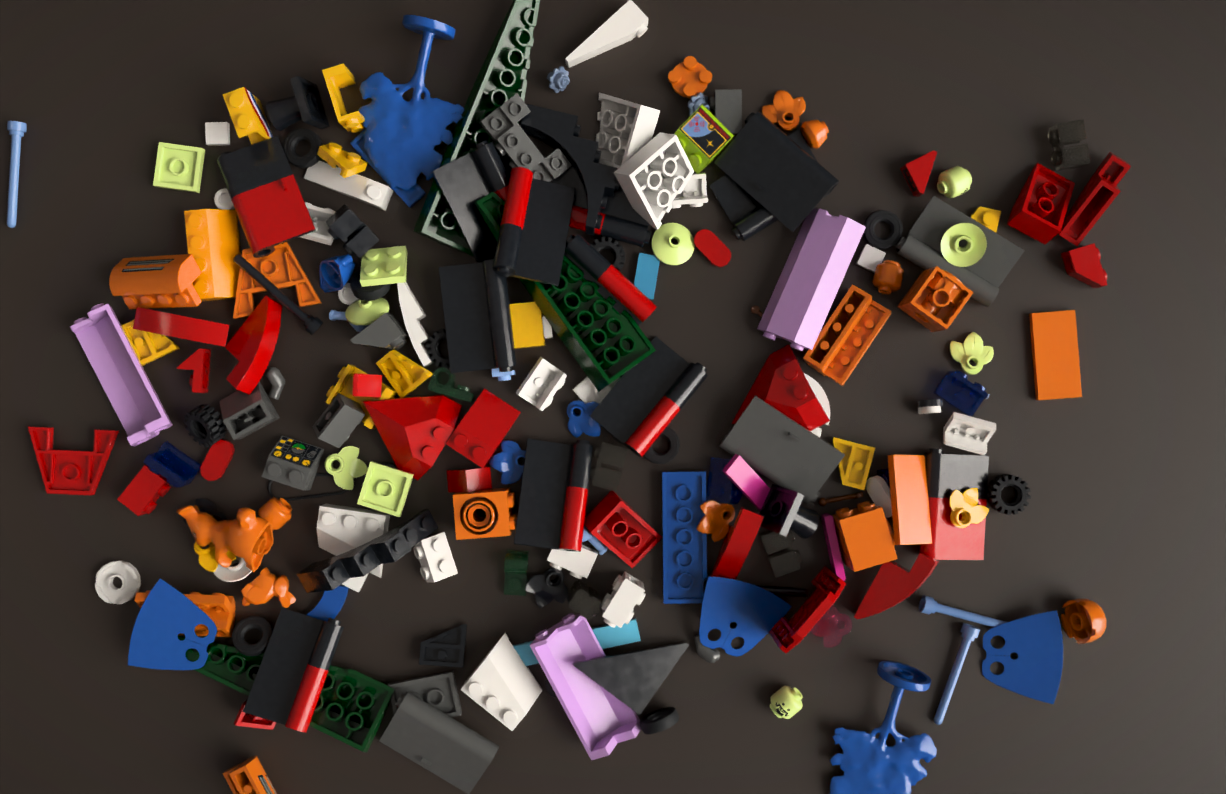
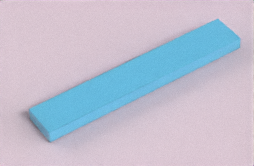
M636 618L631 619L628 625L624 623L622 628L617 625L614 628L608 624L591 628L602 649L641 641ZM533 641L513 645L526 666L539 663L530 647Z

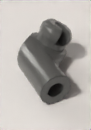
M268 367L265 370V376L272 384L268 396L279 400L285 385V379L278 368Z
M699 634L694 635L698 656L708 663H715L720 659V652L717 649L703 646Z

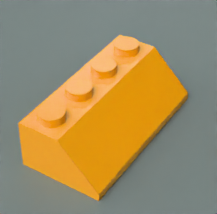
M220 209L184 211L188 254L193 255L202 272L192 282L201 301L235 299L240 266L233 261V258L237 254L241 255L236 211Z

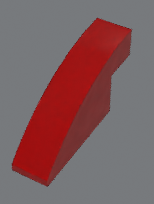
M1109 152L1074 203L1058 235L1078 246L1121 192L1117 184L1131 168V165L1112 152Z
M265 295L225 346L239 360V363L226 380L235 389L248 395L252 393L267 369L280 330L282 305Z
M137 307L133 329L225 347L229 325Z
M743 507L740 508L734 526H729L728 533L710 577L734 580L737 578L764 516Z
M920 553L911 570L894 561L883 563L854 618L861 619L881 613L908 598L927 580L939 561L924 553Z

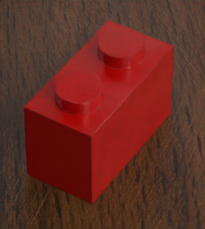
M154 464L144 465L117 500L137 516L150 514L156 508V501L159 497L165 496L171 489L169 485L173 479Z

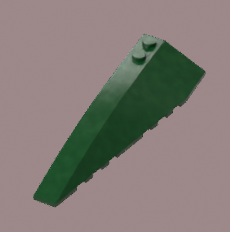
M493 191L476 201L475 204L496 241H498L505 201ZM564 255L558 286L522 278L520 280L547 321L600 392L656 350L632 316L626 310L619 314L613 308L616 301L610 296L605 299L597 291L599 286L595 282L587 281L583 277L584 273Z
M178 636V639L183 641L185 637ZM210 643L207 646L208 658L202 668L195 669V671L249 696L265 653L258 656H246L241 654L235 647ZM193 648L188 649L185 654L186 658L192 662L197 661L200 656L199 652ZM330 666L309 726L362 752H367L380 727L395 689L356 670Z

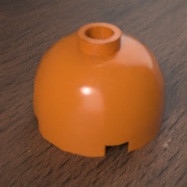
M1085 598L1069 600L1063 605L1062 608H1065V615L1061 614L1063 628L1069 638L1077 640L1076 643L1085 644L1093 642L1104 634L1106 616L1096 602Z

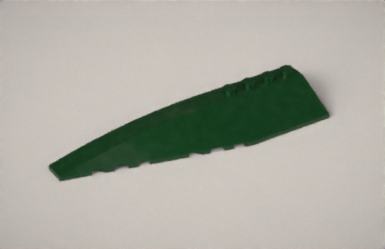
M513 0L466 101L464 112L461 114L463 118L458 121L452 135L453 141L448 145L440 167L475 151V145L487 140L488 144L493 142L495 146L496 144L479 122L515 93H518L524 101L527 87V70L530 68L531 61L529 57L534 42L533 32L534 26L537 23L540 0ZM500 156L501 161L510 177L511 169L508 166L510 162L507 160L505 156ZM434 179L413 232L474 257Z

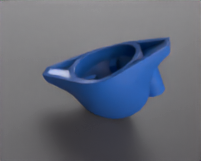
M351 255L331 257L320 263V288L325 293L341 290L347 284L355 268Z

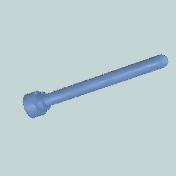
M7 121V130L9 135H11L7 226L14 228L17 222L21 137H24V133L27 132V123Z
M925 595L922 596L919 603V612L928 615L938 612L990 627L1007 623L1006 621L938 604L933 597Z
M963 623L960 630L963 639L934 717V722L937 725L943 722L971 641L978 638L980 632L979 628L967 623Z

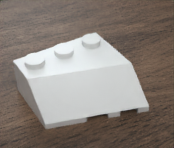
M599 93L598 100L602 101L601 112H598L597 120L600 121V132L596 134V142H599L598 151H602L599 163L619 168L652 140L660 110Z
M660 132L620 166L614 174L632 208L652 227L658 230L662 224L660 221L664 214L669 213L672 208L671 201L674 200L677 193L681 194L694 170L677 135Z
M333 504L321 505L317 521L319 548L335 556L355 549L387 533L390 514ZM383 564L377 566L370 573L381 578Z
M505 632L464 682L461 691L513 731L528 713L542 692V688L530 669L526 667Z

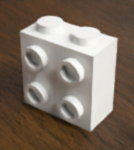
M624 572L622 576L618 575L612 584L613 591L611 595L607 593L601 602L602 617L605 618L603 621L614 628L616 625L622 628L624 623L628 625L634 615V606L636 604L640 605L646 595L644 593V583L627 572Z

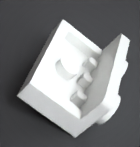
M706 173L692 174L681 194L677 193L674 200L671 201L672 208H680L681 204H690V207L703 206V203L708 202Z
M305 202L316 231L300 237L331 246L334 238L327 231L329 227L326 221L335 211L330 208L324 209Z
M540 357L516 391V394L543 411L552 403L554 394L562 388L567 375Z
M953 412L943 428V444L985 455L987 453V443L996 431V423Z
M445 532L424 538L413 548L414 554L421 564V575L427 583L437 582L458 574Z

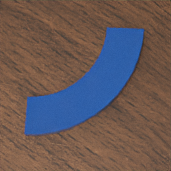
M340 585L334 590L324 591L317 606L306 615L326 622L328 618L335 619L345 603L349 588Z

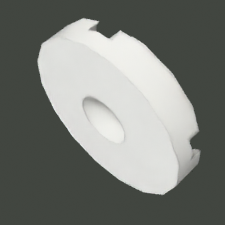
M123 560L109 562L103 565L96 574L95 590L98 596L107 603L124 604L132 600L136 596V592H139L141 586L140 574L137 568L129 562ZM115 577H119L122 580L121 588L114 586L113 579Z

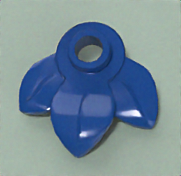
M574 400L569 403L567 407V415L570 418L568 429L574 437L578 438L582 432L592 437L600 436V425L590 417L599 403L595 401L585 403L581 400ZM574 409H580L581 414H575Z
M502 441L501 448L503 452L494 455L490 459L489 464L494 469L502 472V484H512L517 482L522 476L524 465H520L518 459L520 457L525 458L526 451L521 450L518 443L514 441Z

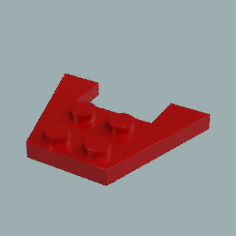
M28 427L46 493L95 495L119 430H94L93 451L53 449L54 427Z

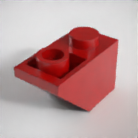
M1095 243L1061 253L1068 275L1093 288L1108 285L1106 281L1107 273L1102 268L1100 262L1101 254Z

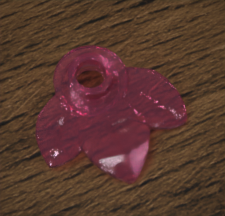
M832 605L810 632L815 636L824 637V647L832 648L839 645L842 637L851 631L852 621L849 616L839 613L837 608ZM838 621L844 622L845 626L843 629L838 628Z

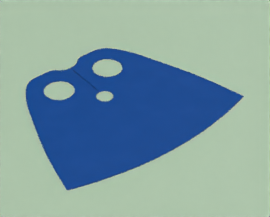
M708 576L700 617V641L705 647L711 649L720 647L729 655L741 656L761 641L792 606L773 593L753 584L729 578ZM736 622V628L731 629L730 623ZM710 630H720L721 637L717 641L709 640L708 633ZM735 637H742L744 639V645L740 649H734L731 646V642Z
M159 579L144 601L133 627L128 665L161 670H195L202 668L208 658L207 646L215 640L217 627L210 617L185 595L162 579ZM203 624L207 626L209 633L206 637L201 638L195 634V627L197 625ZM183 633L185 640H179L178 634ZM193 648L199 652L200 656L197 661L192 662L186 658L185 654L188 649Z
M1057 610L1016 619L985 632L983 635V648L986 650V659L982 662L983 676L990 682L1020 695L1054 704L1063 669V638ZM999 635L1005 639V645L1002 648L996 649L992 647L991 639L994 636ZM1013 652L1018 654V658L1015 660L1010 657V654ZM994 662H1001L1004 665L1003 673L1000 675L993 674L990 671V665Z

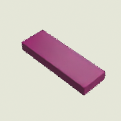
M735 454L722 471L760 511L770 488L740 455Z
M828 513L821 514L832 572L844 581L846 576L833 516Z

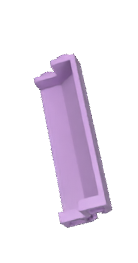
M814 208L802 224L757 329L764 332V337L773 341L776 338L785 339L791 342L790 347L799 351H803L804 348L813 349L866 228L865 226L842 215H839V217L828 214V211L820 208Z
M101 303L91 308V311L87 313L88 319L87 317H82L75 320L74 325L70 326V329L79 340L128 435L127 439L130 445L135 447L160 434L159 431L168 429L173 424L113 308L109 304L104 305V303Z
M570 613L551 628L538 632L530 647L590 759L595 760L609 756L617 743L636 738L641 730L640 719L636 712L572 665L575 661L580 662L606 656L584 613L576 615Z

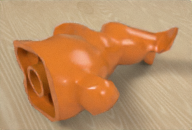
M186 505L176 511L186 519L197 545L204 547L213 543L215 559L222 567L227 568L232 563V560L227 557L229 550L237 557L243 558L246 567L255 572L260 566L263 556L268 554L273 545L272 524L263 518L256 517L255 511L250 508L238 509L236 519L217 521L206 512H200L197 505Z

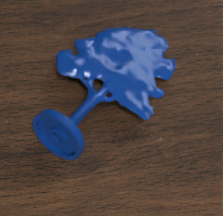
M404 15L402 25L405 28L423 35L412 79L406 84H392V81L385 77L383 73L376 72L363 81L359 89L362 99H372L370 104L358 109L365 119L363 122V126L366 128L363 134L365 140L364 149L367 150V155L373 162L374 167L379 169L381 175L390 184L391 189H394L395 186H399L404 190L410 189L415 186L416 178L421 172L426 176V180L434 177L431 171L440 168L443 157L433 149L442 141L447 145L452 143V133L445 128L453 121L457 124L463 118L461 114L464 112V108L459 104L454 105L438 98H431L429 90L425 87L424 83L433 38L453 40L456 29L437 20L416 15ZM414 88L412 99L410 101L404 100L402 97L404 92ZM422 93H424V96H425V97H424V100L421 99V94H422Z
M882 661L878 664V675L886 682L894 685L885 719L882 725L872 730L870 734L865 731L847 730L843 727L834 730L835 735L833 739L835 744L840 745L843 754H835L830 762L832 766L840 765V768L844 771V776H833L830 783V794H911V786L916 785L918 781L927 776V770L920 764V759H924L925 762L929 763L936 757L937 749L932 739L926 733L908 738L898 733L895 727V719L904 689L916 692L928 690L931 678L927 674L899 662ZM877 733H880L879 738H875ZM889 733L895 739L896 744L894 746L886 745Z

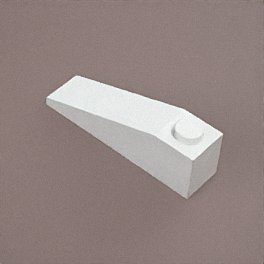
M629 0L565 58L566 65L570 68L631 41L636 36H642L648 29V17L632 0Z
M318 161L312 167L307 168L304 179L386 211L393 194V190L389 186L358 174L344 178L340 175L341 168H332L329 164Z

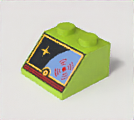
M703 104L674 133L677 135L693 170L697 174L705 169L734 137Z

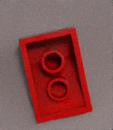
M1036 163L1012 208L1007 224L1042 244H1047L1061 232L1075 183Z
M484 388L458 424L446 445L481 468H484L521 412Z
M613 490L585 517L584 525L589 532L632 569L662 539V536Z

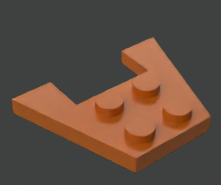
M288 242L274 246L275 251L260 258H255L250 248L242 250V257L278 289L295 286L299 307L322 304ZM241 267L233 319L249 317L255 309L253 294L267 291Z

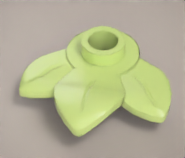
M975 332L970 333L964 340V343L951 341L949 346L952 358L961 363L962 370L970 375L979 373L983 365L989 363L994 355L993 347L983 346L981 337ZM969 360H973L976 366L970 365Z
M354 446L344 447L338 454H331L325 460V469L329 474L333 475L335 484L346 490H353L354 478L365 475L368 470L365 462L357 458L360 449ZM335 460L339 461L340 466L337 469L333 467V462Z

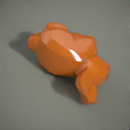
M267 567L260 572L258 577L241 590L243 595L242 604L244 606L264 604L276 596L284 608H289L296 601V598L288 591L289 580L287 576L281 575L277 578Z

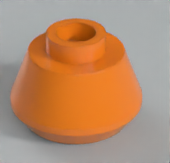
M818 119L804 121L801 126L802 135L811 148L818 149L827 139L829 130L824 121L820 122Z

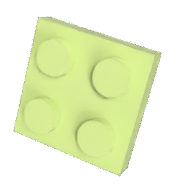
M159 142L153 186L200 193L205 149Z
M406 246L369 249L362 256L360 271L362 287L406 282Z
M371 461L357 504L401 517L414 474Z

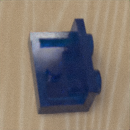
M959 370L947 371L933 393L965 415L973 416L983 400L988 399L990 396L985 392L986 388L977 382L971 383L967 380L968 376Z
M164 442L158 452L147 455L143 462L149 466L150 471L162 475L170 485L179 488L190 484L201 467L198 462L169 442Z
M711 457L706 495L707 501L715 500L725 504L739 503L742 492L722 471L731 459Z

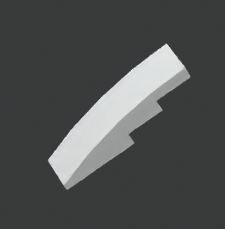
M407 282L397 283L404 324L422 365L427 367L434 362L430 360V356L427 355V349L423 344L428 341L429 336L419 321L426 317V314Z

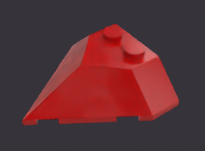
M787 345L769 355L731 424L737 422L755 395L810 432L830 422L806 379L790 345Z
M443 394L426 397L416 396L363 401L397 468L414 474L413 478L417 481L435 463L455 429L462 407L461 404Z

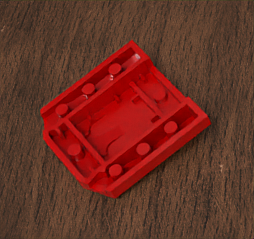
M826 566L811 581L817 589L790 620L782 617L769 631L777 646L786 654L798 645L837 601L846 585L841 578Z

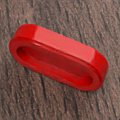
M702 229L696 233L694 245L712 265L724 267L730 262L731 251L712 231Z
M222 439L211 446L200 467V473L204 479L215 481L223 476L235 452L234 445L230 441Z

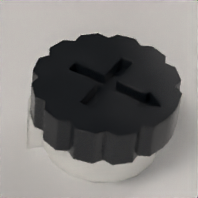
M943 399L918 401V414L941 413Z

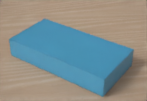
M639 253L634 285L650 300H654L660 260L655 255Z

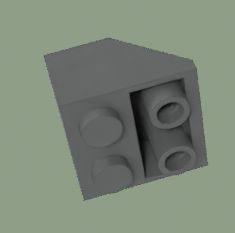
M260 381L250 395L238 390L219 401L223 422L233 440L243 439L280 418Z

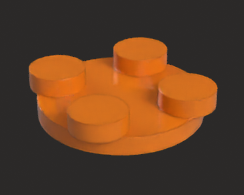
M687 56L684 62L679 63L668 73V81L671 83L674 91L687 98H691L699 92L703 93L712 80V73L702 64L698 63L693 56Z

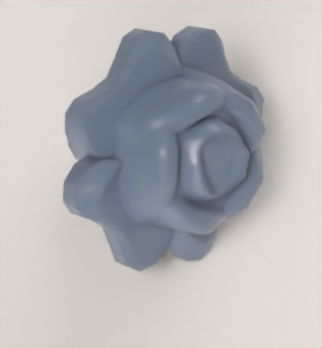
M563 66L554 68L553 72L547 75V79L550 82L549 88L553 89L555 93L564 91L570 82L569 72Z
M699 92L691 97L687 106L689 116L702 104L710 110L707 103L708 96Z

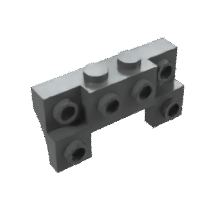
M515 93L479 123L496 144L495 148L501 157L505 156L510 162L508 166L511 170L515 167H523L532 171L533 179L550 182L572 165L559 148L554 149L547 156L543 157L517 123L531 111L518 93Z

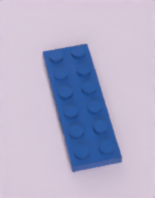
M662 471L664 604L703 602V582L707 578V534L697 531L696 528L705 515L701 511L700 505L706 502V471Z

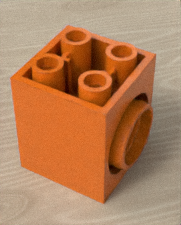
M935 266L922 271L897 307L931 332L942 331L949 328L974 292L964 286L957 277Z
M510 487L453 494L456 540L510 536L515 530L517 521L516 514H512V508L515 505V493L511 492ZM477 509H483L486 513V518H481L477 514Z
M865 501L857 504V508L851 510L848 507L836 510V514L832 515L845 565L856 572L898 559L894 548V534L881 506Z

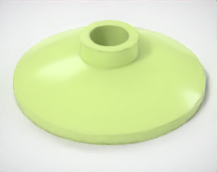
M678 223L661 225L654 232L651 240L654 255L667 265L685 263L692 256L695 246L691 232L685 226ZM671 239H676L678 244H672Z
M958 223L951 226L944 233L940 245L943 257L954 266H971L983 257L987 247V240L985 234L978 226L972 223ZM966 240V246L960 247L959 241Z
M382 297L371 301L359 299L349 305L345 316L351 324L369 325L383 314L389 312V304Z

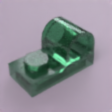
M449 368L436 369L428 386L430 391L468 402H473L475 393L470 392L471 388L458 385L457 388H454L456 376L455 373L450 372ZM442 372H446L449 375V381L446 384H442L439 381V375Z
M507 550L504 564V595L526 596L525 587L527 584L529 551Z

